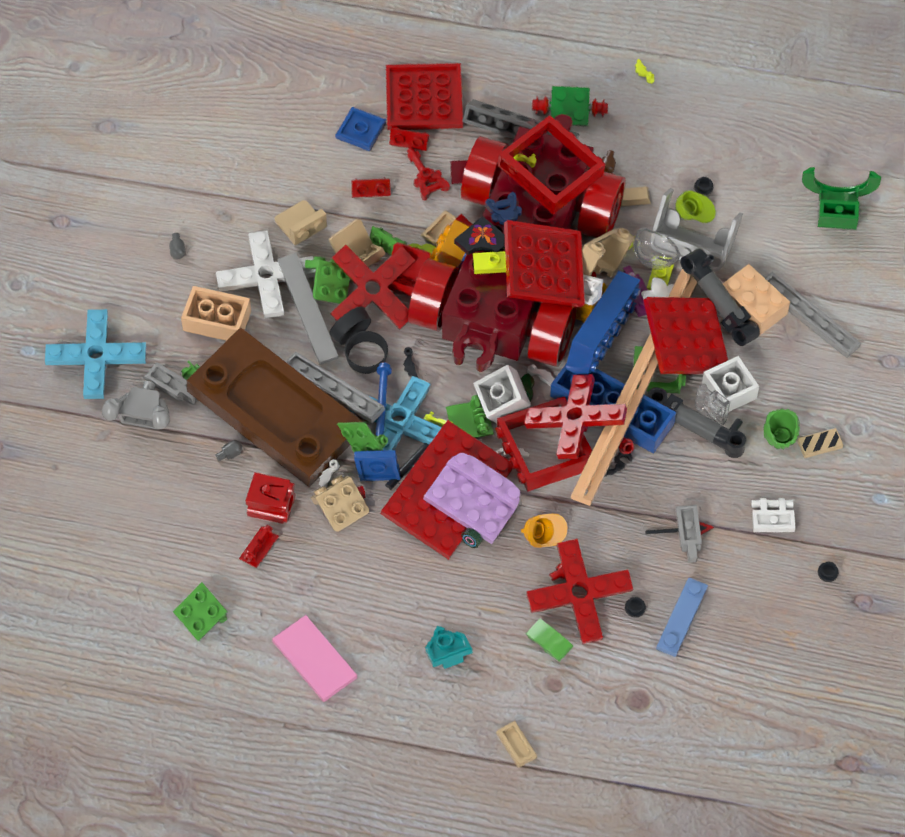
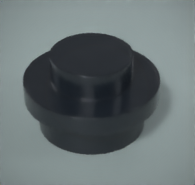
M700 177L694 185L695 191L701 195L710 194L714 188L713 182L708 177Z
M824 562L819 566L818 576L821 580L832 582L837 579L839 570L834 563Z
M632 597L626 601L625 611L629 616L637 618L645 613L646 605L641 598Z

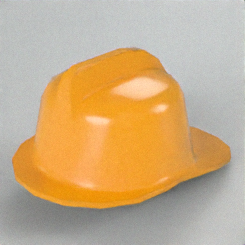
M550 513L529 518L521 532L524 533L526 540L533 547L542 548L556 546L557 543L562 542L567 535L568 527L564 517L559 514Z

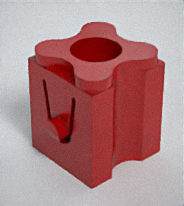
M254 472L245 500L246 505H248L247 516L281 524L287 523L295 501V483H291L288 479Z

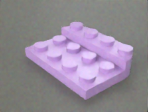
M459 453L447 462L423 499L490 544H493L515 512L520 499V490L510 480L475 457Z

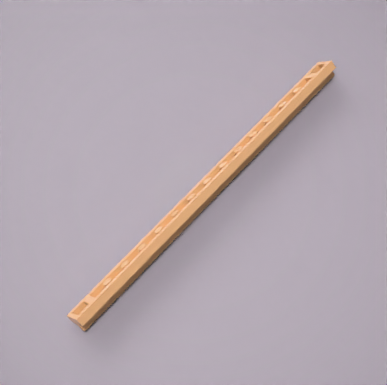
M682 269L668 297L691 298L698 284L692 274H687ZM651 333L616 404H626L625 424L604 427L571 494V499L591 505L658 367Z

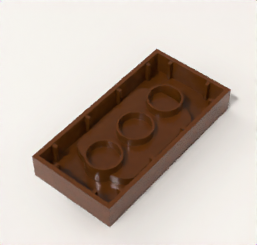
M241 327L187 379V392L308 487L322 475L324 470L330 467L329 462L331 460H336L350 446L337 424L363 422Z

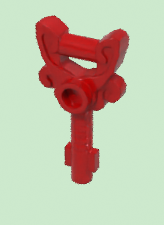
M410 147L407 150V157L410 162L415 164L419 171L417 178L414 179V186L420 187L422 200H427L429 194L437 190L449 191L450 184L442 177V172L425 168L420 160L421 155L418 150L415 151L413 147Z

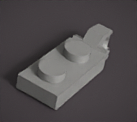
M158 362L145 375L146 381L154 382L157 388L179 401L185 399V401L193 405L197 401L195 397L187 392V380Z
M697 505L676 506L680 547L682 552H687L688 563L697 562V551H701L702 544Z

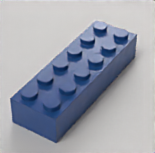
M621 271L617 272L572 340L565 367L566 370L578 375L590 374L596 371L599 360L602 361L605 357L606 348H611L614 336L618 337L622 328L621 325L627 323L629 313L632 314L636 308L637 303L634 301L638 298L641 291L638 288L640 279Z
M565 364L551 383L550 397L558 399L565 396L568 402L573 375L578 374L566 370ZM598 369L595 372H591L590 374H593L595 380L589 405L616 404L625 384ZM644 395L624 437L631 439L633 443L654 454L674 426L676 412Z

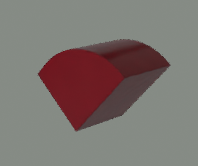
M468 160L450 161L451 184H462Z

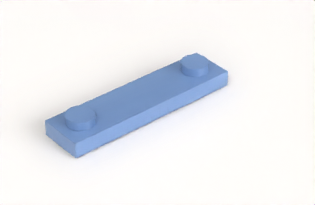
M688 577L657 644V650L674 657L677 656L708 588L707 584Z

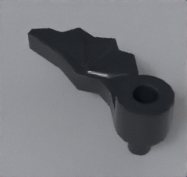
M406 347L404 354L407 358L403 363L404 371L408 372L409 376L418 378L415 364L412 362L413 350L410 347Z

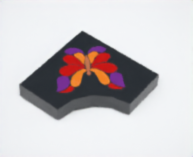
M482 216L455 238L454 244L467 255L477 251L502 252L505 249V234Z

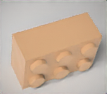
M750 264L723 283L739 307L744 306L750 314L751 318L749 320L757 324L760 335L788 314L790 301Z
M193 286L181 317L183 331L227 341L240 327L245 330L251 314L250 298Z

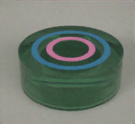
M467 528L461 534L462 541L471 548H477L482 542L481 535L474 529Z

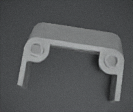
M670 188L663 194L649 240L651 249L677 260H681L683 256L696 249H701L707 256L710 254L714 256V261L709 266L714 272L719 271L723 267L733 246L743 213L739 212L733 219L730 229L721 228L716 233L715 239L679 227L680 214L677 210L669 208L674 189Z

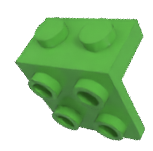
M314 257V260H306L305 268L316 270L313 298L331 303H342L348 296L350 278L333 260H330V262L325 261L326 258Z

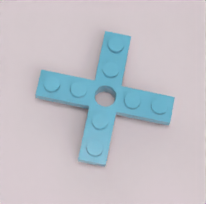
M107 309L87 310L86 343L46 344L45 365H85L84 399H104L107 364H146V342L107 343ZM93 354H102V356L99 358H91Z
M412 376L397 403H394L392 406L386 403L384 435L388 438V443L383 447V451L394 450L403 434L429 445L442 427L414 416L431 388L430 383ZM403 416L405 419L403 421H394L392 418Z

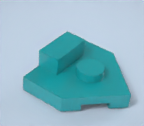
M440 626L436 627L433 637L425 647L426 654L433 668L442 665L446 669L464 662V656L473 653L472 647L464 633L458 631L451 632Z

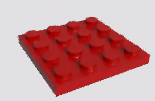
M461 63L386 65L387 130L396 127L403 130L463 128Z
M507 220L504 223L507 297L583 307L585 300L581 231Z
M646 297L643 300L660 374H703L705 371L728 361L717 311L709 298Z

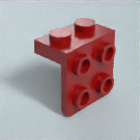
M397 242L393 246L392 255L402 246L415 259V262L388 288L390 290H399L405 292L408 296H412L419 272L424 262L428 258L431 259V253Z

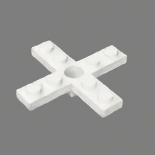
M268 231L248 233L254 266L217 271L216 278L219 292L258 286L264 318L283 316L284 310L278 283L285 282L278 262L273 260ZM313 256L298 258L306 278L315 277L316 270L305 268V261L313 260ZM264 274L272 275L270 278L261 277Z

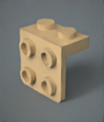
M302 200L275 216V223L296 246L326 228L327 218L323 209L316 212L306 200Z
M359 219L354 220L329 239L335 254L343 246L347 245L367 267L377 263L385 255L382 247L372 244L362 221Z
M340 475L331 480L332 484L326 488L322 486L314 491L315 495L310 497L314 505L320 506L331 527L337 532L369 513L368 506L350 476L342 477Z

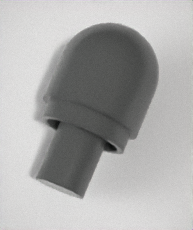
M179 233L172 234V240L169 244L170 255L174 259H181L185 255V243L180 239Z
M232 440L221 447L222 451L215 454L218 461L225 458L228 460L233 459L241 454L243 446L239 441Z

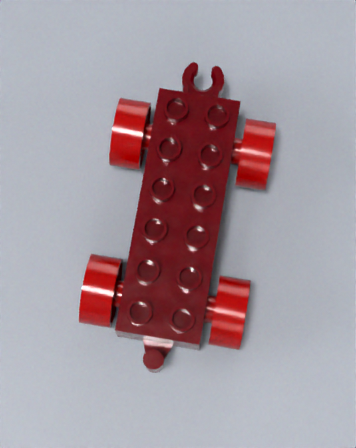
M566 114L557 115L554 119L558 120L568 132H571L573 122L571 117ZM519 127L513 143L531 129ZM543 134L520 152L528 158L532 154L535 155L537 161L534 167H530L524 161H518L555 195L559 194L591 169L558 139L548 134ZM479 136L475 141L463 175L461 186L462 200L485 206L487 199H492L495 202L507 199V196L514 192L516 194L517 206L522 208V214L517 219L518 222L571 229L576 213L580 212L577 231H581V234L598 238L614 229L624 196L625 177L604 171L602 177L555 214H552L498 166L499 153L509 147V144ZM588 146L590 151L594 153V147ZM510 206L505 207V208H501V209H498V210H506V209H508ZM486 208L483 217L504 234V225L499 222H492V214ZM477 251L474 253H486L488 251ZM472 253L470 255L466 254L460 271L457 266L430 258L424 262L412 292L408 321L411 324L438 332L442 329V339L453 342L452 357L456 365L463 364L466 347L483 351V354L476 360V370L479 372L485 371L492 365L495 355L518 361L527 337H530L528 358L559 367L572 336L578 307L507 297L506 272L474 274Z

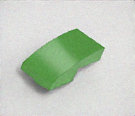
M541 619L526 633L529 639L541 646L547 654L559 662L573 648V645Z

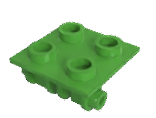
M478 395L472 396V400L469 403L446 407L449 421L473 437L494 435L491 421L486 417Z
M366 422L337 424L354 453L355 451H383V447L388 443V438L385 435H373Z
M203 582L173 611L197 641H200L217 622L224 623L227 620L226 613L228 612Z

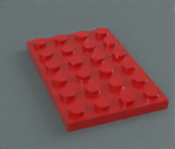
M449 420L445 422L380 512L388 520L448 560L462 542L463 536L469 532V529L423 499L447 462L457 454L465 453L475 457L505 478L513 470L508 459Z

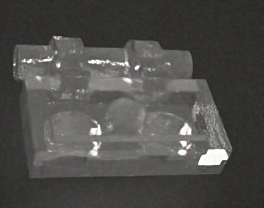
M701 384L696 392V409L698 411L705 409L709 419L723 426L727 422L730 401L718 391L714 390L712 392L707 388L706 384Z

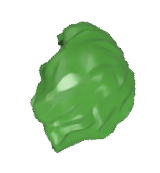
M783 408L769 412L763 427L764 438L776 449L781 448L784 450L793 445L800 432V421L796 413Z

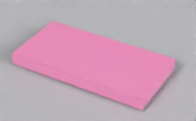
M306 615L272 638L275 646L323 702L357 679V674Z

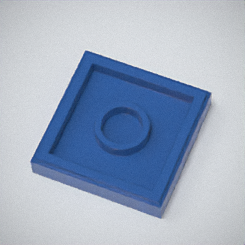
M351 107L336 133V139L370 151L386 125V119Z

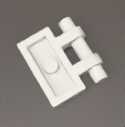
M766 498L751 500V507L760 509L753 510L752 512L753 532H795L794 510H786V508H793V500H785V498H778V500H767ZM767 508H778V510H767Z

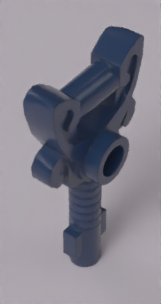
M511 192L507 199L497 202L487 199L485 202L487 210L492 214L491 220L495 223L499 222L504 225L507 220L517 221L518 216L522 214V208L517 206L516 194L514 192ZM510 206V207H509L508 209H506V210H498V209H501V208H505V207Z

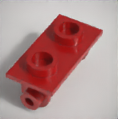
M398 127L391 128L389 145L405 148L413 147L417 150L427 151V142H429L430 135L426 134V132L398 129Z
M386 177L384 179L357 180L355 178V180H351L352 198L390 196V179H386Z
M270 525L261 527L239 559L257 569L279 536L272 532L273 528Z

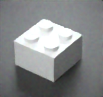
M739 356L703 373L702 386L722 415L757 399L759 385Z
M509 365L473 383L486 417L496 424L497 418L531 406L517 370Z

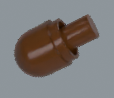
M607 150L606 156L602 158L605 163L604 171L613 174L616 166V160L613 158L615 152Z

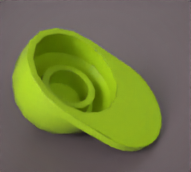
M689 190L679 195L676 199L675 209L684 220L694 219L702 223H709L715 218V207L712 201L704 195Z

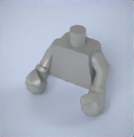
M145 381L143 388H131L130 392L120 399L112 398L107 400L102 408V415L105 419L109 421L115 420L119 414L122 424L158 430L166 428L170 421L166 402L160 397V392L154 391L156 385L151 381Z

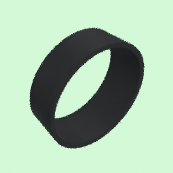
M364 307L354 308L336 321L330 330V335L339 344L345 345L352 335L367 330L371 324V318Z
M361 331L355 333L347 340L344 352L347 362L353 370L362 374H370L377 371L380 363L386 362L388 345L386 340L378 333ZM373 342L382 348L384 358L376 365L364 367L353 363L349 359V353L358 343Z

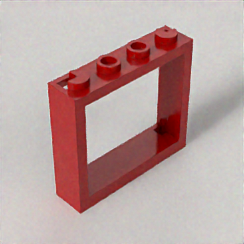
M550 115L499 153L498 166L552 214H555L602 177L605 169V163L601 157L591 152L587 145L582 144L572 132H568L558 120H555ZM547 131L591 168L557 195L514 159L517 154Z
M564 396L530 408L567 406V400ZM527 409L497 418V427H495L497 438L502 439L503 450L505 454H509L510 464L513 470L516 469L518 472V481L524 484L527 492L582 474L592 453L584 433L578 459H572L530 473L509 431L525 425Z

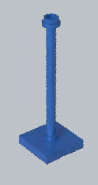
M380 363L377 367V374L380 375L378 402L384 405L386 411L388 376L392 373V368L388 363ZM385 411L377 418V436L380 434L384 435ZM396 450L355 451L354 460L360 481L401 480Z

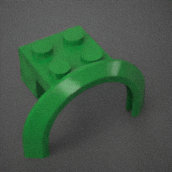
M810 167L803 171V185L808 190L819 194L817 227L856 230L859 219L858 197L868 195L877 190L881 182V176L874 171H870L868 179L859 185L834 187L823 184L815 178V167Z

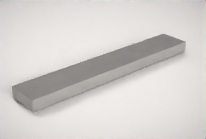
M294 253L279 258L278 264L319 365L338 359V354L316 300L313 298L312 290L297 254Z
M771 272L765 278L790 301L788 311L843 356L848 358L860 347L861 342L775 273Z
M295 352L285 361L338 403L370 423H373L385 411L384 405L301 354Z

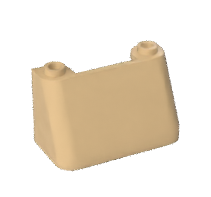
M616 228L583 245V274L591 276L593 271L597 274H600L601 271L608 272L607 276H614L635 237L625 228Z

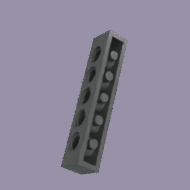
M473 99L466 105L462 122L515 139L519 127L532 129L541 121ZM571 131L578 139L579 133Z

